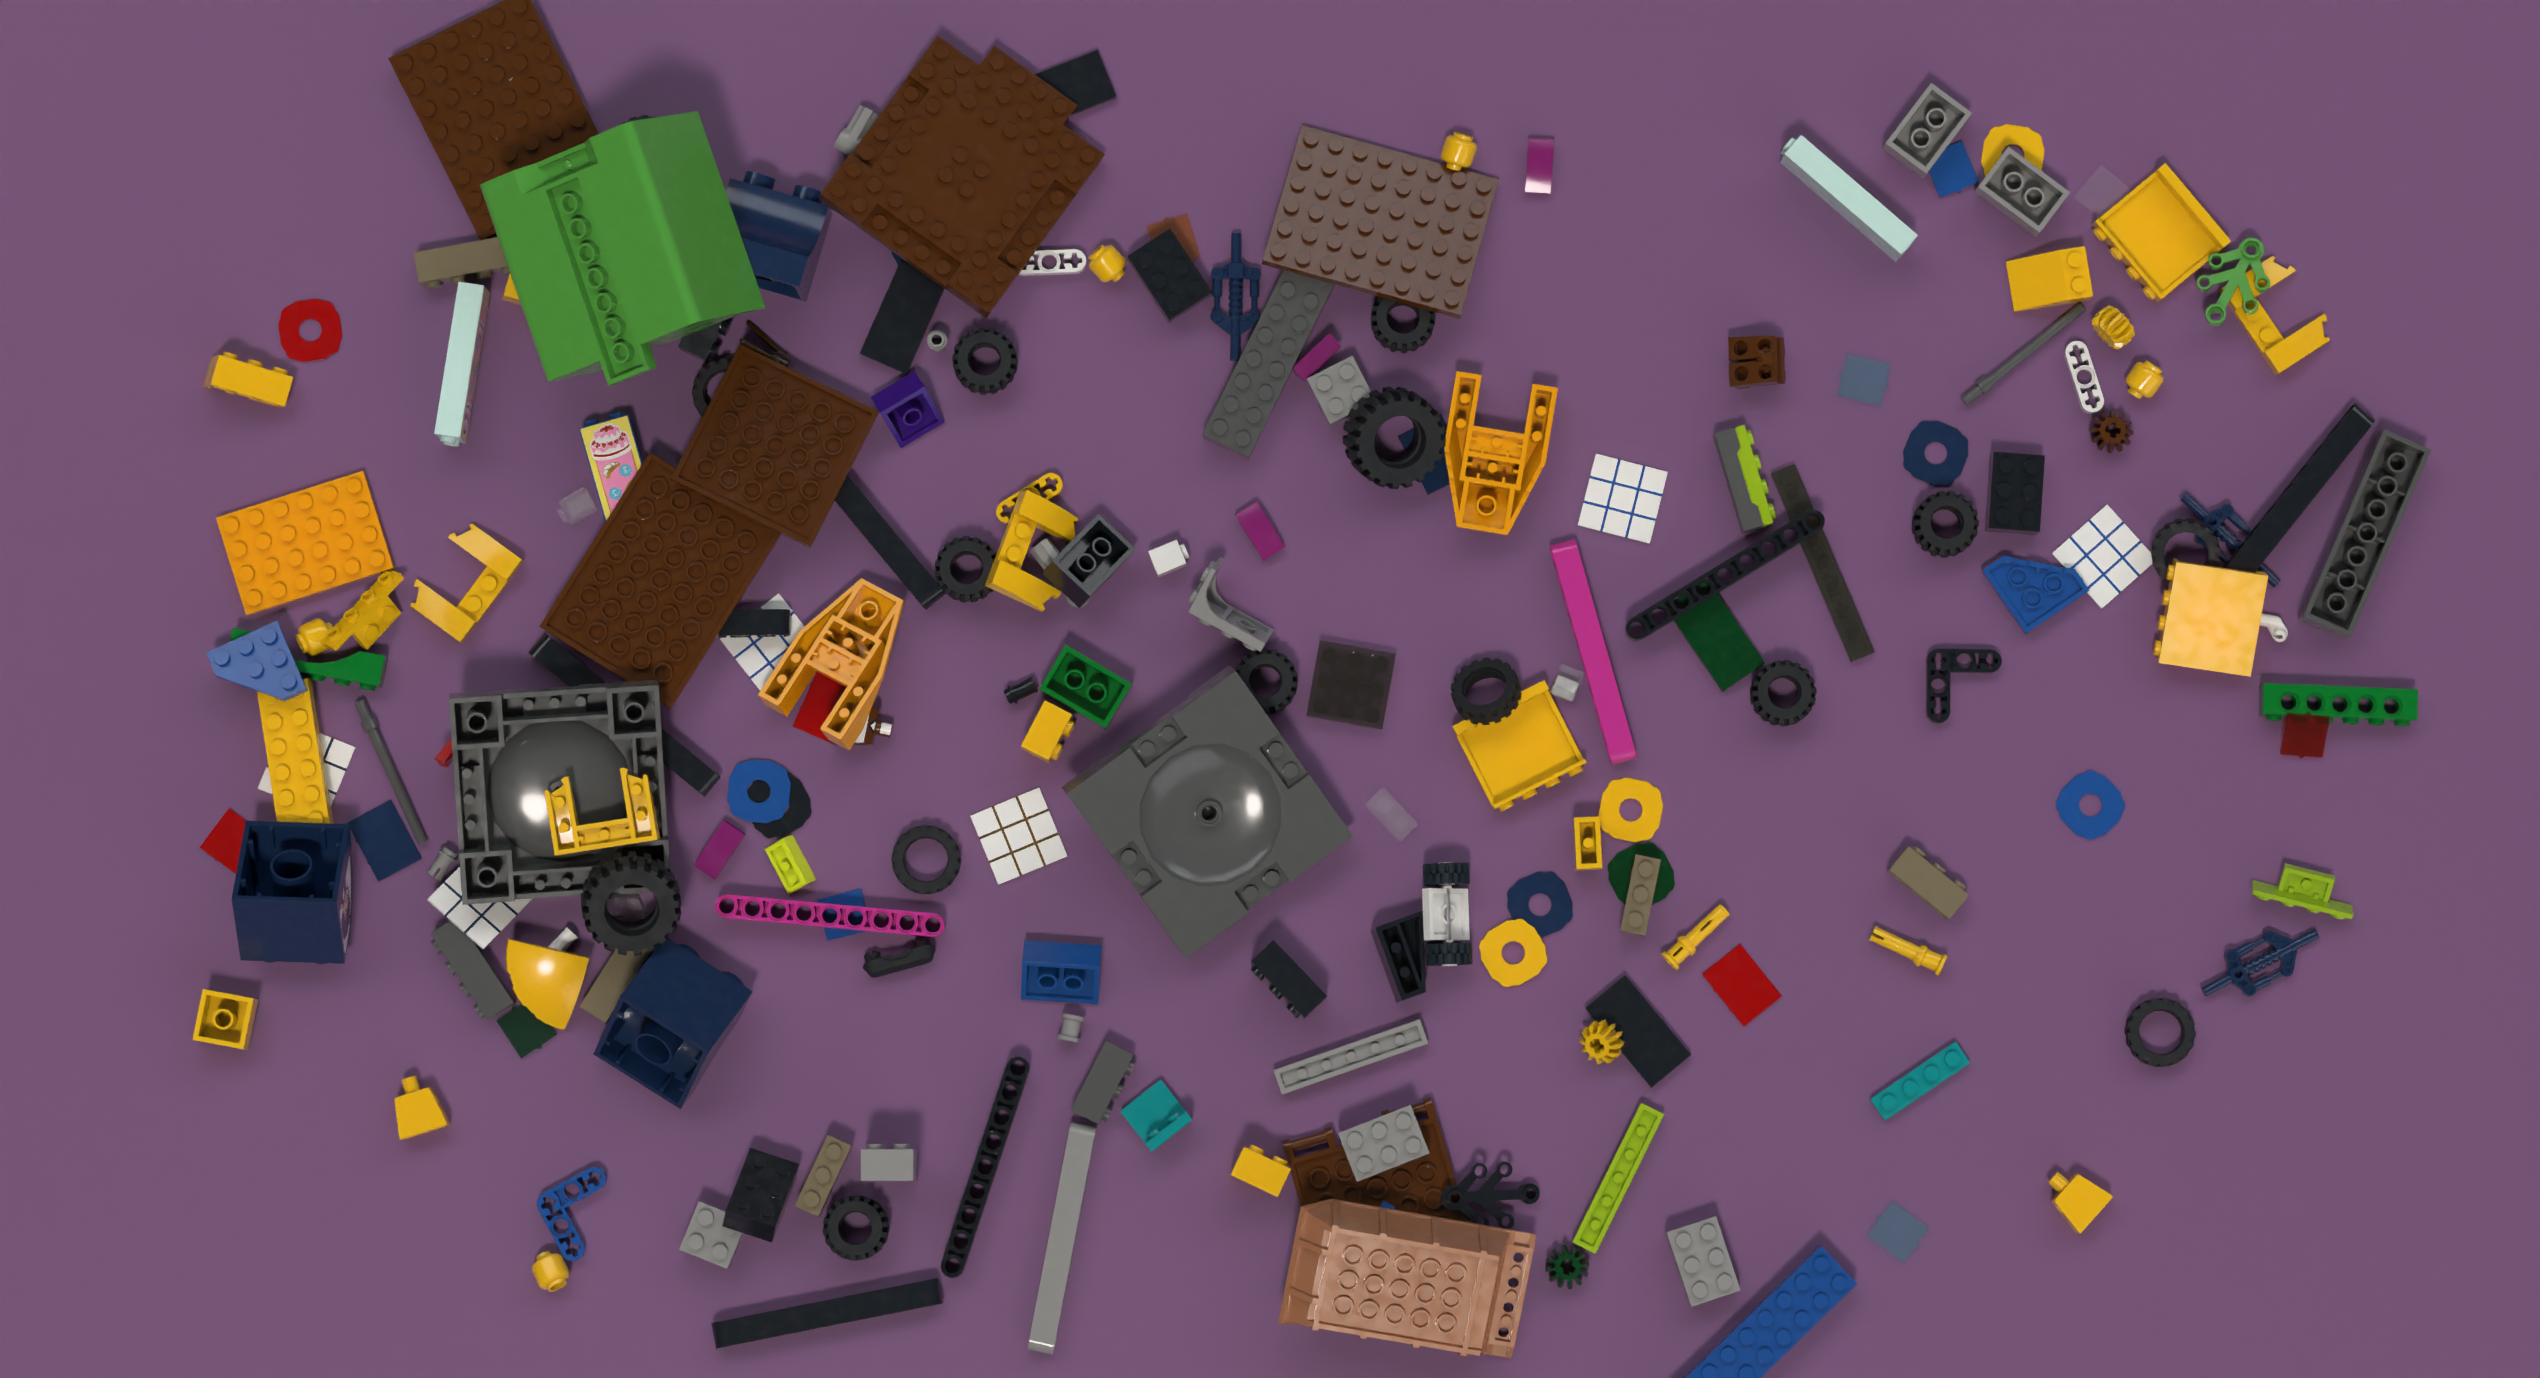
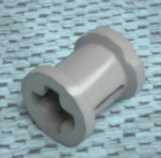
M1062 1013L1064 1020L1061 1034H1058L1057 1039L1080 1043L1078 1035L1081 1022H1084L1085 1018Z

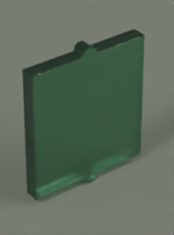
M522 1004L518 1007H512V1011L497 1020V1023L521 1059L535 1049H541L544 1043L557 1035L552 1026L537 1019Z

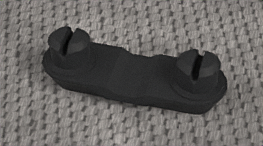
M922 937V941L919 938L914 941L915 948L905 950L902 954L896 956L887 955L880 957L878 951H872V955L867 952L864 955L865 964L863 969L872 978L924 965L932 962L935 947L930 945L929 938Z

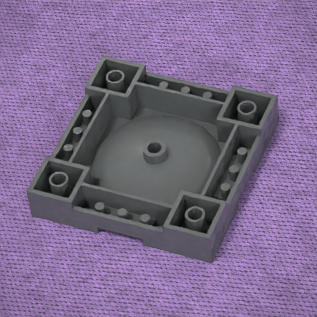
M1227 666L1187 695L1188 698L1106 758L1102 757L1061 787L1185 958L1248 914L1247 910L1284 883L1293 881L1353 837L1241 677L1231 666ZM1212 806V814L1209 817H1202L1203 808Z
M658 680L583 684L573 687L542 689L521 688L449 693L462 905L581 895L583 893L584 881L590 878L589 872L592 868H599L600 861L604 858H608L609 861L613 860V854L621 852L622 856H628V851H636L637 856L642 857L643 853L651 855L653 861L660 859L664 862L666 869L670 868ZM620 768H628L629 775L643 779L644 774L648 775L660 839L555 856L544 791L548 789L553 793L556 787L564 785L561 779L569 776L578 823L583 825L628 818ZM629 884L617 888L612 893L628 894L651 891L641 885Z

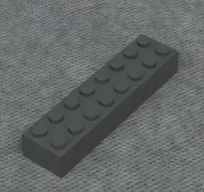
M1283 270L1202 434L1204 439L1249 460L1335 284Z
M2386 429L2378 433L2300 613L2299 620L2344 640L2351 637L2431 449Z

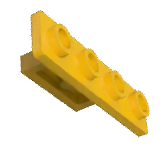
M391 569L383 572L370 589L361 595L356 604L344 613L342 619L327 631L326 636L321 640L322 645L336 651L352 635L362 648L368 650L401 614L388 595L404 579L402 574Z

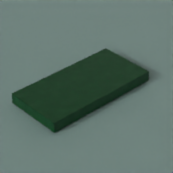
M1701 582L1696 585V592L1701 596L1709 594L1710 588L1706 583ZM1718 594L1674 620V623L1721 692L1765 664ZM1680 596L1674 600V605L1678 609H1684L1688 606V601L1685 597Z

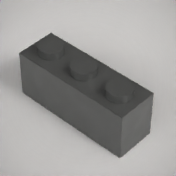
M1105 1041L1071 1111L1097 1124H1100L1101 1120L1106 1122L1113 1109L1109 1107L1112 1098L1118 1099L1124 1087L1120 1083L1124 1074L1129 1076L1136 1063L1132 1060L1134 1055Z

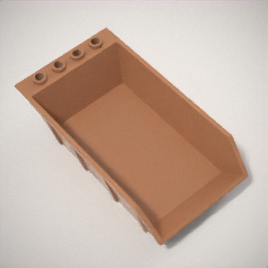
M1328 1199L1301 1206L1278 1323L1300 1324L1308 1326L1315 1331L1324 1329L1354 1334L1362 1339L1371 1337L1406 1343L1414 1348L1423 1346L1453 1351L1461 1356H1467V1354L1476 1356L1489 1354L1511 1358L1522 1312L1536 1234L1337 1199ZM1516 1253H1521L1523 1255V1257L1520 1260H1515L1513 1258V1256ZM1516 1278L1518 1281L1515 1285H1511L1508 1283L1509 1279ZM1505 1303H1512L1511 1309L1506 1310L1503 1308ZM1502 1327L1508 1329L1505 1334H1500L1498 1331Z

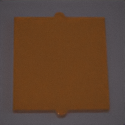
M1187 214L1171 219L1166 217L1164 221L1147 226L1151 240L1171 228L1189 258L1200 257Z

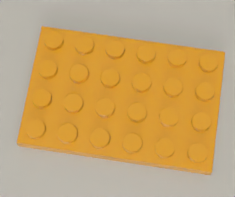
M364 471L216 517L247 616L381 574L390 569H395Z

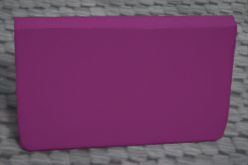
M1330 333L1327 334L1293 367L1294 374L1303 381H1306L1341 348V345Z

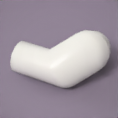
M2262 613L2260 626L2267 627L2276 642L2285 641L2288 636V630L2279 616Z

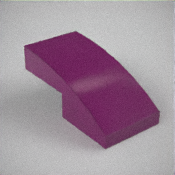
M1528 138L1525 192L1551 193L1554 139Z
M1257 501L1234 514L1263 561L1285 548Z
M724 820L693 866L715 880L738 848L746 833Z

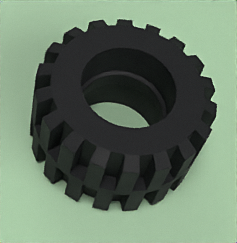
M1382 297L1377 298L1371 313V329L1374 332L1375 339L1381 342V346L1387 347L1395 353L1396 351H1401V353L1413 352L1418 347L1424 346L1432 335L1435 325L1434 312ZM1397 306L1410 307L1418 316V324L1409 333L1395 332L1388 324L1389 312Z
M982 327L978 328L979 330L977 331L971 330L968 332V335H963L960 338V342L954 348L952 361L958 380L965 388L967 387L973 393L978 392L980 395H986V393L995 394L1000 389L1004 390L1006 385L1012 382L1013 376L1017 371V355L1009 338L1005 337V334L997 332L993 328L988 330ZM989 347L996 350L999 354L1000 366L994 373L979 375L972 370L970 357L979 348Z
M1939 491L1928 496L1917 507L1912 518V534H1915V541L1917 544L1920 543L1923 551H1928L1931 553L1930 555L1935 557L1938 555L1941 558H1947L1948 556L1958 555L1971 545L1978 533L1979 520L1976 517L1978 515L1977 510L1972 508L1973 503L1970 500H1965L1964 495H1957L1954 491ZM1948 510L1956 515L1960 523V530L1955 537L1944 539L1933 532L1931 518L1935 512Z
M963 536V538L959 539L958 537L954 538L950 543L947 542L942 551H939L937 561L935 560V575L938 584L945 594L954 600H959L963 603L969 601L971 603L977 602L981 598L983 600L990 592H993V589L986 587L985 583L996 553L988 543L981 541L977 537ZM963 555L977 557L983 566L981 577L972 584L958 582L952 573L954 562Z
M1262 649L1261 652L1252 651L1249 655L1242 658L1235 671L1265 713L1272 715L1284 710L1293 701L1297 691V672L1293 663L1287 659V656L1273 649ZM1261 667L1274 669L1281 679L1279 690L1270 697L1258 696L1250 686L1252 674Z
M1778 660L1766 665L1753 679L1752 687L1750 688L1751 705L1753 704L1755 708V713L1759 714L1763 721H1768L1774 726L1781 725L1783 727L1798 723L1809 714L1815 704L1817 689L1814 686V678L1810 677L1809 671L1806 668L1803 669L1801 664L1797 662L1792 663L1791 660ZM1785 678L1794 683L1798 690V698L1793 706L1779 708L1770 701L1768 689L1773 681Z
M857 1195L844 1197L836 1201L828 1209L827 1215L824 1218L823 1234L826 1239L825 1242L829 1245L831 1251L841 1258L853 1261L870 1258L882 1249L888 1239V1217L884 1209L873 1199ZM854 1212L864 1214L871 1223L869 1237L864 1242L857 1244L848 1242L841 1233L843 1219L848 1214Z

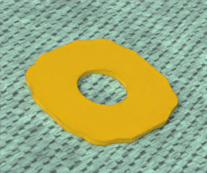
M2009 124L1993 127L1989 131L1983 143L1981 158L1985 176H1987L1999 160L2003 149L2008 145L2019 146L2024 152V158L2042 171L2045 149L2040 134L2028 127Z
M1631 778L1612 780L1602 793L1598 813L1601 829L1616 839L1631 842L1651 839L1660 825L1663 809L1661 792L1646 781ZM1635 799L1641 804L1642 814L1639 819L1626 821L1621 817L1619 808L1624 800Z
M1523 919L1505 921L1488 931L1479 944L1483 964L1491 977L1504 987L1523 984L1538 975L1547 963L1546 946L1535 928ZM1516 941L1523 946L1525 956L1520 963L1509 964L1503 959L1502 948L1506 943Z

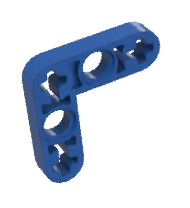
M589 1168L544 1192L537 1200V1207L562 1255L569 1261L580 1260L585 1254L586 1247L566 1208L605 1186L607 1175L601 1168ZM591 1172L601 1174L600 1184L598 1186L594 1183L587 1185L586 1188L589 1191L585 1193L584 1187L578 1179L582 1177L583 1182L591 1178ZM569 1184H575L579 1188V1194L574 1199H570L565 1195V1188ZM547 1196L549 1199H555L556 1203L553 1204L555 1212L561 1209L563 1213L553 1217L550 1221L547 1216L553 1215L549 1208L544 1209L542 1206L545 1203L544 1198ZM558 1219L566 1220L569 1225L567 1232L564 1234H559L554 1229V1224ZM572 1232L575 1237L570 1238L571 1242L574 1245L579 1244L580 1246L576 1257L574 1254L568 1255L567 1250L570 1248L568 1242L564 1241L561 1243L560 1238L568 1237Z

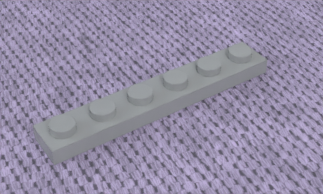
M1419 1019L1273 1071L1283 1095L1428 1044Z

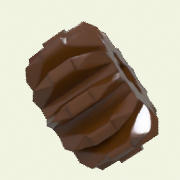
M2115 410L2110 411L2109 417L2103 411L2100 413V419L2094 418L2092 420L2096 427L2090 428L2089 433L2097 434V436L2093 437L2091 442H2101L2097 448L2099 451L2106 445L2108 454L2113 452L2114 447L2118 452H2121L2123 450L2122 444L2128 446L2131 443L2125 436H2132L2134 434V431L2126 429L2132 422L2130 420L2125 423L2122 422V419L2125 417L2124 413H2121L2116 418ZM2110 426H2112L2113 431H2117L2113 437H2110V433L2106 432Z

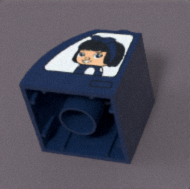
M245 821L232 894V906L241 960L269 963L345 964L352 915V845L350 824Z

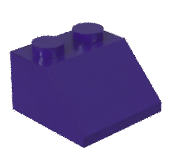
M915 371L871 396L872 401L900 448L944 423L942 416Z

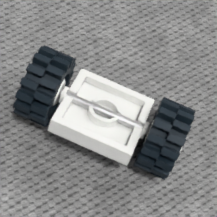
M1441 862L1423 864V885L1441 886V888L1422 889L1424 941H1443L1442 944L1425 945L1426 966L1473 964L1472 943H1454V941L1470 940L1468 889L1452 888L1454 885L1470 884L1469 863Z

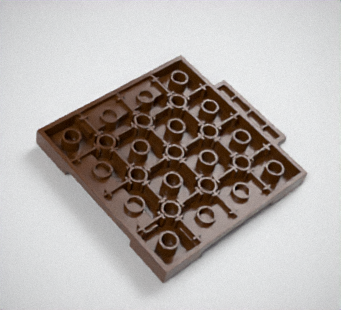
M937 36L862 140L820 193L819 200L987 318L1100 164L1105 154L1064 126L1076 109L1077 104L1007 54L993 46L979 65Z

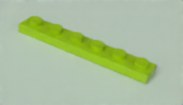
M1640 1103L1572 1243L1596 1254L1664 1116L1663 1113Z

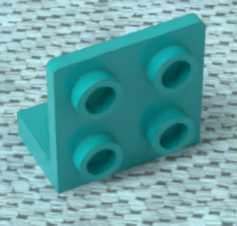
M1161 1080L1121 1110L1122 1115L1151 1152L1192 1121V1118Z

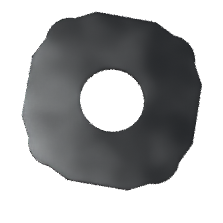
M789 771L787 772L791 788L788 811L779 820L769 823L752 822L755 829L767 838L784 837L799 829L810 818L812 813L810 798L801 781ZM757 780L748 789V796L753 802L762 803L769 798L770 787L765 781Z

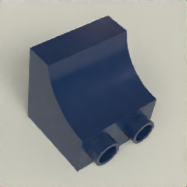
M752 171L745 172L743 182L730 178L726 194L759 289L807 302L832 217L829 206L822 204V201L819 200L821 191L802 185H795L792 195L774 191L775 179Z
M668 938L666 943L658 945L621 994L593 1054L681 1109L696 1089L723 1042L739 1021L753 991L745 987L741 979L735 974L727 971L721 972L700 959L699 954L692 947L685 944H677Z

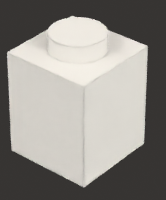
M1177 540L1148 551L1158 578L1187 566L1185 560L1189 558L1185 545H1179Z

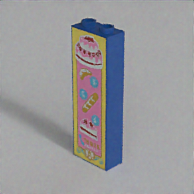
M623 412L611 414L608 416L609 420L599 422L598 419L584 422V427L579 428L605 522L643 464L631 417L629 414L624 415Z

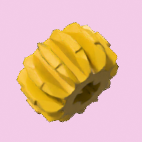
M2108 305L2091 320L2097 335L2114 349L2127 345L2135 335L2134 326L2129 322V319L2118 308Z
M1606 1019L1600 1022L1596 1020L1582 1030L1583 1036L1580 1038L1579 1043L1584 1045L1581 1052H1588V1060L1595 1058L1597 1065L1602 1064L1604 1061L1608 1064L1621 1054L1622 1050L1620 1048L1624 1045V1041L1619 1039L1622 1032L1614 1030L1615 1024L1608 1026Z

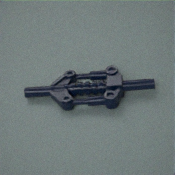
M1231 233V263L1220 268L1216 267L1211 271L1214 311H1212L1210 317L1213 323L1230 335V361H1239L1240 335L1257 324L1261 317L1257 311L1261 271L1258 268H1252L1241 263V233ZM1222 280H1231L1229 282V286H1231L1229 288V293H1231L1229 295V300H1231L1229 302L1230 316H1226L1220 311ZM1241 280H1250L1251 311L1245 316H1241L1243 314L1241 309L1243 307L1241 302L1243 300L1241 295L1243 293L1241 288L1243 282Z
M2188 493L2180 499L2206 526L2215 532L2216 537H2220V540L2224 541L2227 547H2231L2230 550L2232 552L2238 549L2242 541L2240 539L2237 540V536L2235 534L2232 535V532L2226 530L2227 527L2225 525L2222 526L2221 523L2228 519L2247 535L2251 532L2245 525L2246 522L2234 512V508L2230 504H2225L2220 509L2208 513ZM2195 535L2194 542L2197 545H2202L2207 550L2205 542L2201 537ZM2221 553L2220 560L2226 564L2228 559ZM2263 563L2257 569V571L2265 572L2268 575L2267 582L2273 588L2281 581Z
M2313 929L2291 940L2272 930H2268L2262 934L2261 938L2254 942H2247L2234 950L2226 951L2224 960L2226 961L2227 974L2201 987L2202 993L2206 997L2232 983V985L2241 990L2244 996L2249 997L2254 995L2256 991L2270 985L2271 981L2281 976H2291L2294 971L2297 949L2318 939L2317 931ZM2265 942L2273 946L2274 950L2270 949L2268 953L2264 952L2262 956L2258 955L2255 957V960L2251 959L2249 963L2241 964L2239 957L2253 951V948ZM2280 959L2281 963L2278 972L2270 976L2266 975L2254 982L2250 981L2248 975L2251 976L2254 974V971L2257 973L2260 971V968L2264 969L2266 965L2270 966L2272 962L2276 963Z

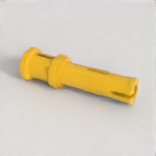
M1719 904L1685 937L1683 935L1679 936L1677 943L1667 952L1663 951L1661 956L1677 971L1679 964L1689 955L1693 956L1695 954V947L1730 915L1729 912Z
M1875 926L1874 934L1871 935L1869 941L1899 953L1914 961L1913 963L1916 966H1924L1939 976L1948 955H1940L1929 950L1926 945H1915Z

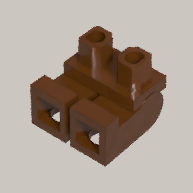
M1776 336L1728 337L1729 360L1737 362L1729 363L1730 387L1746 389L1753 386L1785 384L1784 338Z

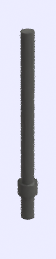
M2080 303L1989 376L1978 380L1975 383V387L1961 397L1962 402L1968 406L1981 394H1987L1993 389L1992 386L2083 314L2086 311Z
M361 700L355 703V707L362 720L361 726L363 731L368 733L417 843L421 844L427 841V838L377 730L379 727L375 717H371L365 701Z

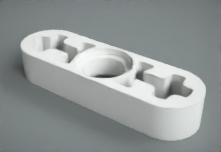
M1077 249L1035 251L1033 256H1039V270H1034L1035 265H1027L1026 270H1022L1019 275L1078 274L1086 267V257L1082 251ZM1059 255H1064V260H1072V255H1077V258L1082 260V263H1078L1077 268H1073L1070 263H1064L1065 269H1060L1061 260ZM1032 256L1028 262H1035L1034 257ZM1044 257H1055L1057 260L1056 266L1050 270L1045 269L1042 266Z
M2073 341L2066 346L2064 358L2081 409L2085 413L2094 414L2103 407L2104 397L2087 346L2081 341ZM2073 347H2076L2077 350H2082L2083 353L2079 356L2081 363L2086 361L2087 365L2079 366L2076 369L2073 368V365L2078 364L2076 357H2071L2069 354L2073 351ZM2082 370L2089 372L2091 375L2090 383L2085 385L2077 380V373ZM2092 385H2094L2095 390L2090 391L2093 399H2098L2095 408L2085 404V401L2089 399L2087 391L2083 394L2081 393V390L2088 389Z

